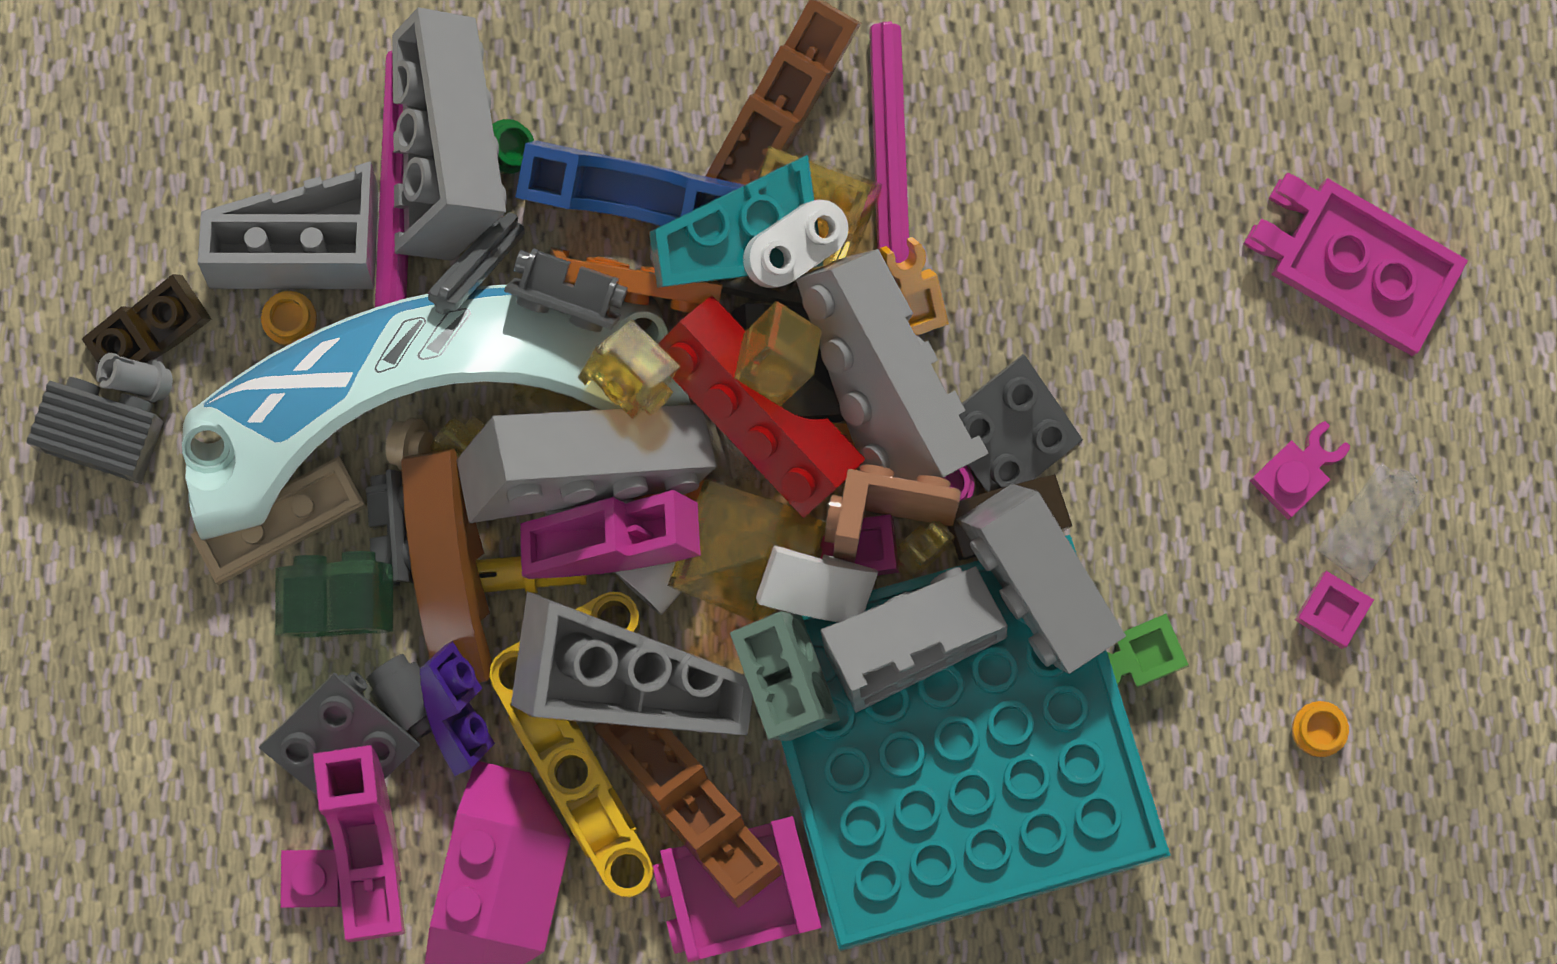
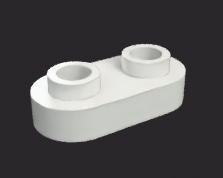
M814 200L799 206L749 241L743 256L746 273L753 282L766 288H776L793 282L843 246L848 235V222L844 212L836 204L827 200ZM818 218L824 219L828 224L829 231L825 238L818 236L815 232L814 224ZM773 248L779 249L784 255V264L780 269L774 267L770 262L769 255Z

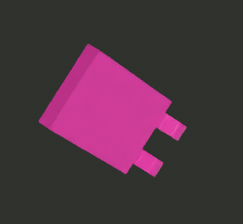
M1286 173L1284 178L1279 179L1269 199L1285 209L1304 215L1294 234L1290 236L1269 221L1260 219L1257 225L1254 224L1243 245L1261 255L1278 260L1271 273L1272 276L1411 356L1417 354L1468 260L1328 178L1316 190L1295 175Z

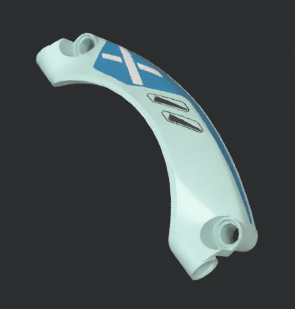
M506 285L479 286L458 310H450L445 315L436 312L435 304L428 300V294L361 312L321 328L285 346L220 387L204 401L192 408L185 417L182 433V453L186 463L185 478L189 491L188 497L191 514L200 539L206 540L262 525L268 517L280 491L295 470L316 447L339 428L363 413L390 400L420 390L457 383L502 382L548 389L576 398L600 410L691 405L686 392L649 354L668 334L656 300L650 296L648 305L624 302L621 309L611 306L610 311L621 314L619 321L612 329L603 327L601 332H593L573 325L569 321L571 315L549 308L548 313H539L516 303L518 296L504 292ZM645 317L652 320L651 325L642 332L634 333L627 330L628 325L637 318ZM210 430L216 432L222 438L217 442L206 444L200 442L194 436L201 431Z

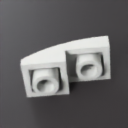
M774 545L756 599L758 604L817 619L841 622L865 611L878 572L876 569L825 554L820 559Z

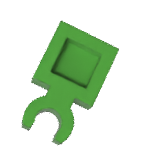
M1167 614L1124 631L1126 637L1117 642L1121 651L1114 654L1107 652L1118 687L1123 677L1129 674L1132 675L1137 688H1140L1189 667V663Z

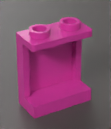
M793 816L749 828V831L779 863L783 874L739 909L685 845L660 850L663 863L653 865V871L660 898L672 896L677 918L667 920L666 922L674 954L686 952L689 963L822 928Z

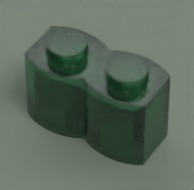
M343 552L342 562L327 563V557L322 555H299L293 557L292 566L275 568V635L290 638H324L393 632V565L376 561L375 552Z

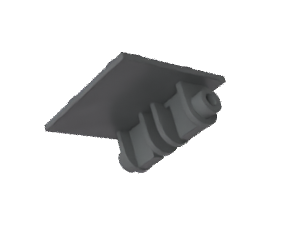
M1024 354L962 403L966 411L961 413L959 417L971 439L980 436L989 454L968 464L986 492L1037 478L1083 440Z
M352 671L348 675L341 674L339 676L334 672L259 746V749L317 795L314 753L371 745L378 756L384 779H386L420 746V743L364 697L363 692L367 689L368 685L360 674Z

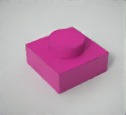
M1325 571L1320 575L1294 620L1343 649L1348 646L1374 599Z
M281 850V908L340 907V886L334 850Z

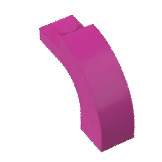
M371 745L314 753L319 811L327 820L336 856L345 940L350 943L404 935L405 928L399 883L402 880L397 841L387 787L378 756Z

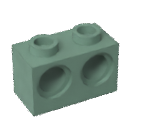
M780 611L730 632L768 740L791 741L840 721L802 615Z

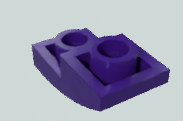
M452 641L444 645L420 668V680L429 724L447 764L454 776L473 768L495 742L488 733L485 721L475 712L470 704V701L482 690V687L476 679L473 667L462 657Z

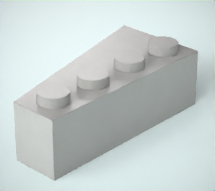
M418 7L392 34L393 103L403 105V112L398 119L396 131L393 132L394 153L403 154L404 169L403 184L398 183L394 185V207L404 209V232L394 234L395 253L454 260L506 212L507 195L501 183L498 164L499 144L493 132L490 113L491 94L486 87L483 68L484 48L479 41L476 18Z
M879 249L843 257L796 279L804 309L809 316L821 350L822 360L827 367L837 395L841 414L846 421L854 447L866 459L860 467L862 465L882 466L894 471V477L916 481L917 476L920 475L945 477L989 454L980 436L971 439L959 415L966 410L957 393L953 391L947 394L931 364L938 361V358L928 341L924 342L919 336L915 335L908 323L913 312Z
M697 404L493 416L456 460L469 523L587 505L612 497L618 500L631 499L672 490L683 495L696 490L699 487V483L716 467L704 412Z
M527 591L511 701L512 706L532 717L747 735L753 696L744 674Z

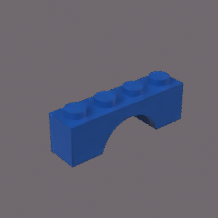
M536 140L525 143L515 198L565 209L617 215L663 226L744 185Z

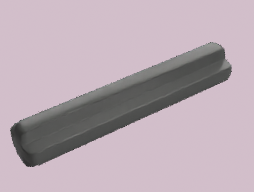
M507 213L504 217H500L430 289L428 300L435 304L436 312L445 315L450 310H458L523 238L525 227L518 223V216L516 214Z

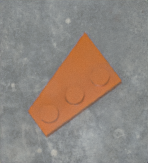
M553 247L550 250V255L571 262L565 279L566 283L574 285L580 267L584 266L619 278L618 284L628 287L624 302L648 305L649 297L654 296L671 299V309L690 313L711 295L718 302L720 301L722 285L717 280L657 288L654 267L642 266L640 270L629 269V264L618 262V260L597 256L595 258L587 257L586 261L569 259L568 250Z

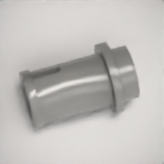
M107 353L102 357L97 368L96 379L97 382H101L99 384L100 387L138 395V398L150 403L164 400L172 388V373L169 369L165 368L161 361L150 360L143 363L120 357L118 354Z

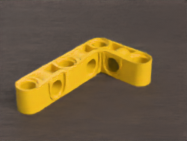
M621 592L602 594L575 609L599 619L602 612L608 607L621 606L631 615L630 623L626 629L638 633L640 630L641 619L637 606L629 596ZM519 641L498 654L490 666L492 685L509 714L508 719L586 857L590 858L604 884L611 892L621 897L633 898L641 895L650 887L654 879L651 858L635 832L637 828L576 721L532 717L511 705L513 690L504 687L502 673L505 667L517 661ZM569 758L583 760L588 768V776L585 782L580 787L574 789L561 786L557 779V770L560 764ZM626 855L639 858L644 866L642 881L632 888L618 886L612 875L615 862Z

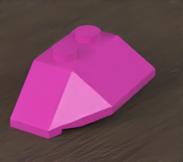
M478 761L473 766L453 826L429 926L424 964H527L545 952L571 839L531 773Z

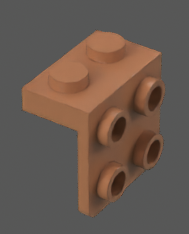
M862 465L860 471L848 469L843 497L831 496L824 542L835 543L833 557L855 563L865 511L885 515L891 514V516L951 526L954 523L961 491L950 488L951 483L948 480L936 476L920 475L917 476L916 481L896 478L894 477V471L877 465Z

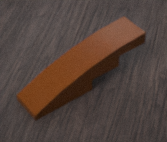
M809 0L786 43L779 47L755 93L749 95L705 177L746 185L774 171L824 90L860 27L861 22L823 0Z
M452 448L406 456L401 459L405 522L412 577L429 658L431 659L444 645L453 641L462 657L473 667L478 682H486L490 679L492 659L481 620L489 615L490 611L475 562L485 553L476 522L469 523L456 462L458 459L456 450Z
M598 723L593 727L597 735L652 806L738 909L783 874L779 863L749 831L739 812L707 778L703 766L670 729Z

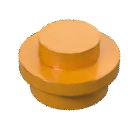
M283 291L275 294L265 303L261 313V324L264 332L272 341L279 345L287 346L314 332L317 325V313L311 301L303 294L295 291Z
M1315 701L1303 706L1296 713L1292 722V735L1295 743L1304 753L1313 757H1327L1343 748L1348 739L1349 724L1345 714L1336 705L1326 701Z

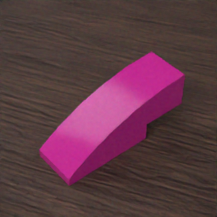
M674 490L629 503H624L612 497L520 523L522 576L528 579L604 574L667 564L701 556L698 502Z

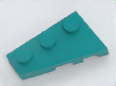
M808 155L650 231L657 288L747 277L748 274L744 268L743 256L749 241L799 206L814 201ZM816 220L814 229L819 236L818 222ZM773 248L769 259L774 267L780 269L784 264V255L779 249ZM823 261L813 268L824 266Z

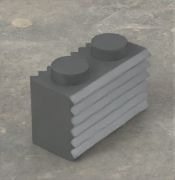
M68 377L66 385L49 381L46 384V391L42 396L38 413L35 415L34 423L31 426V432L27 437V444L39 452L142 484L164 423L156 414L150 413L153 404L121 393L118 402L98 396L101 389L99 386L74 377Z

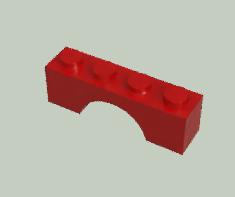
M711 295L684 317L649 354L804 518L846 480L848 469L856 470L866 459L828 418L814 420L797 416L781 407L765 392L750 366L748 357L750 335Z

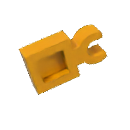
M910 237L907 238L909 255L903 262L896 263L894 252L887 246L881 247L880 253L913 312L908 323L914 334L920 335L946 326L949 322L938 275L931 269L922 271L926 262L925 249L915 238Z

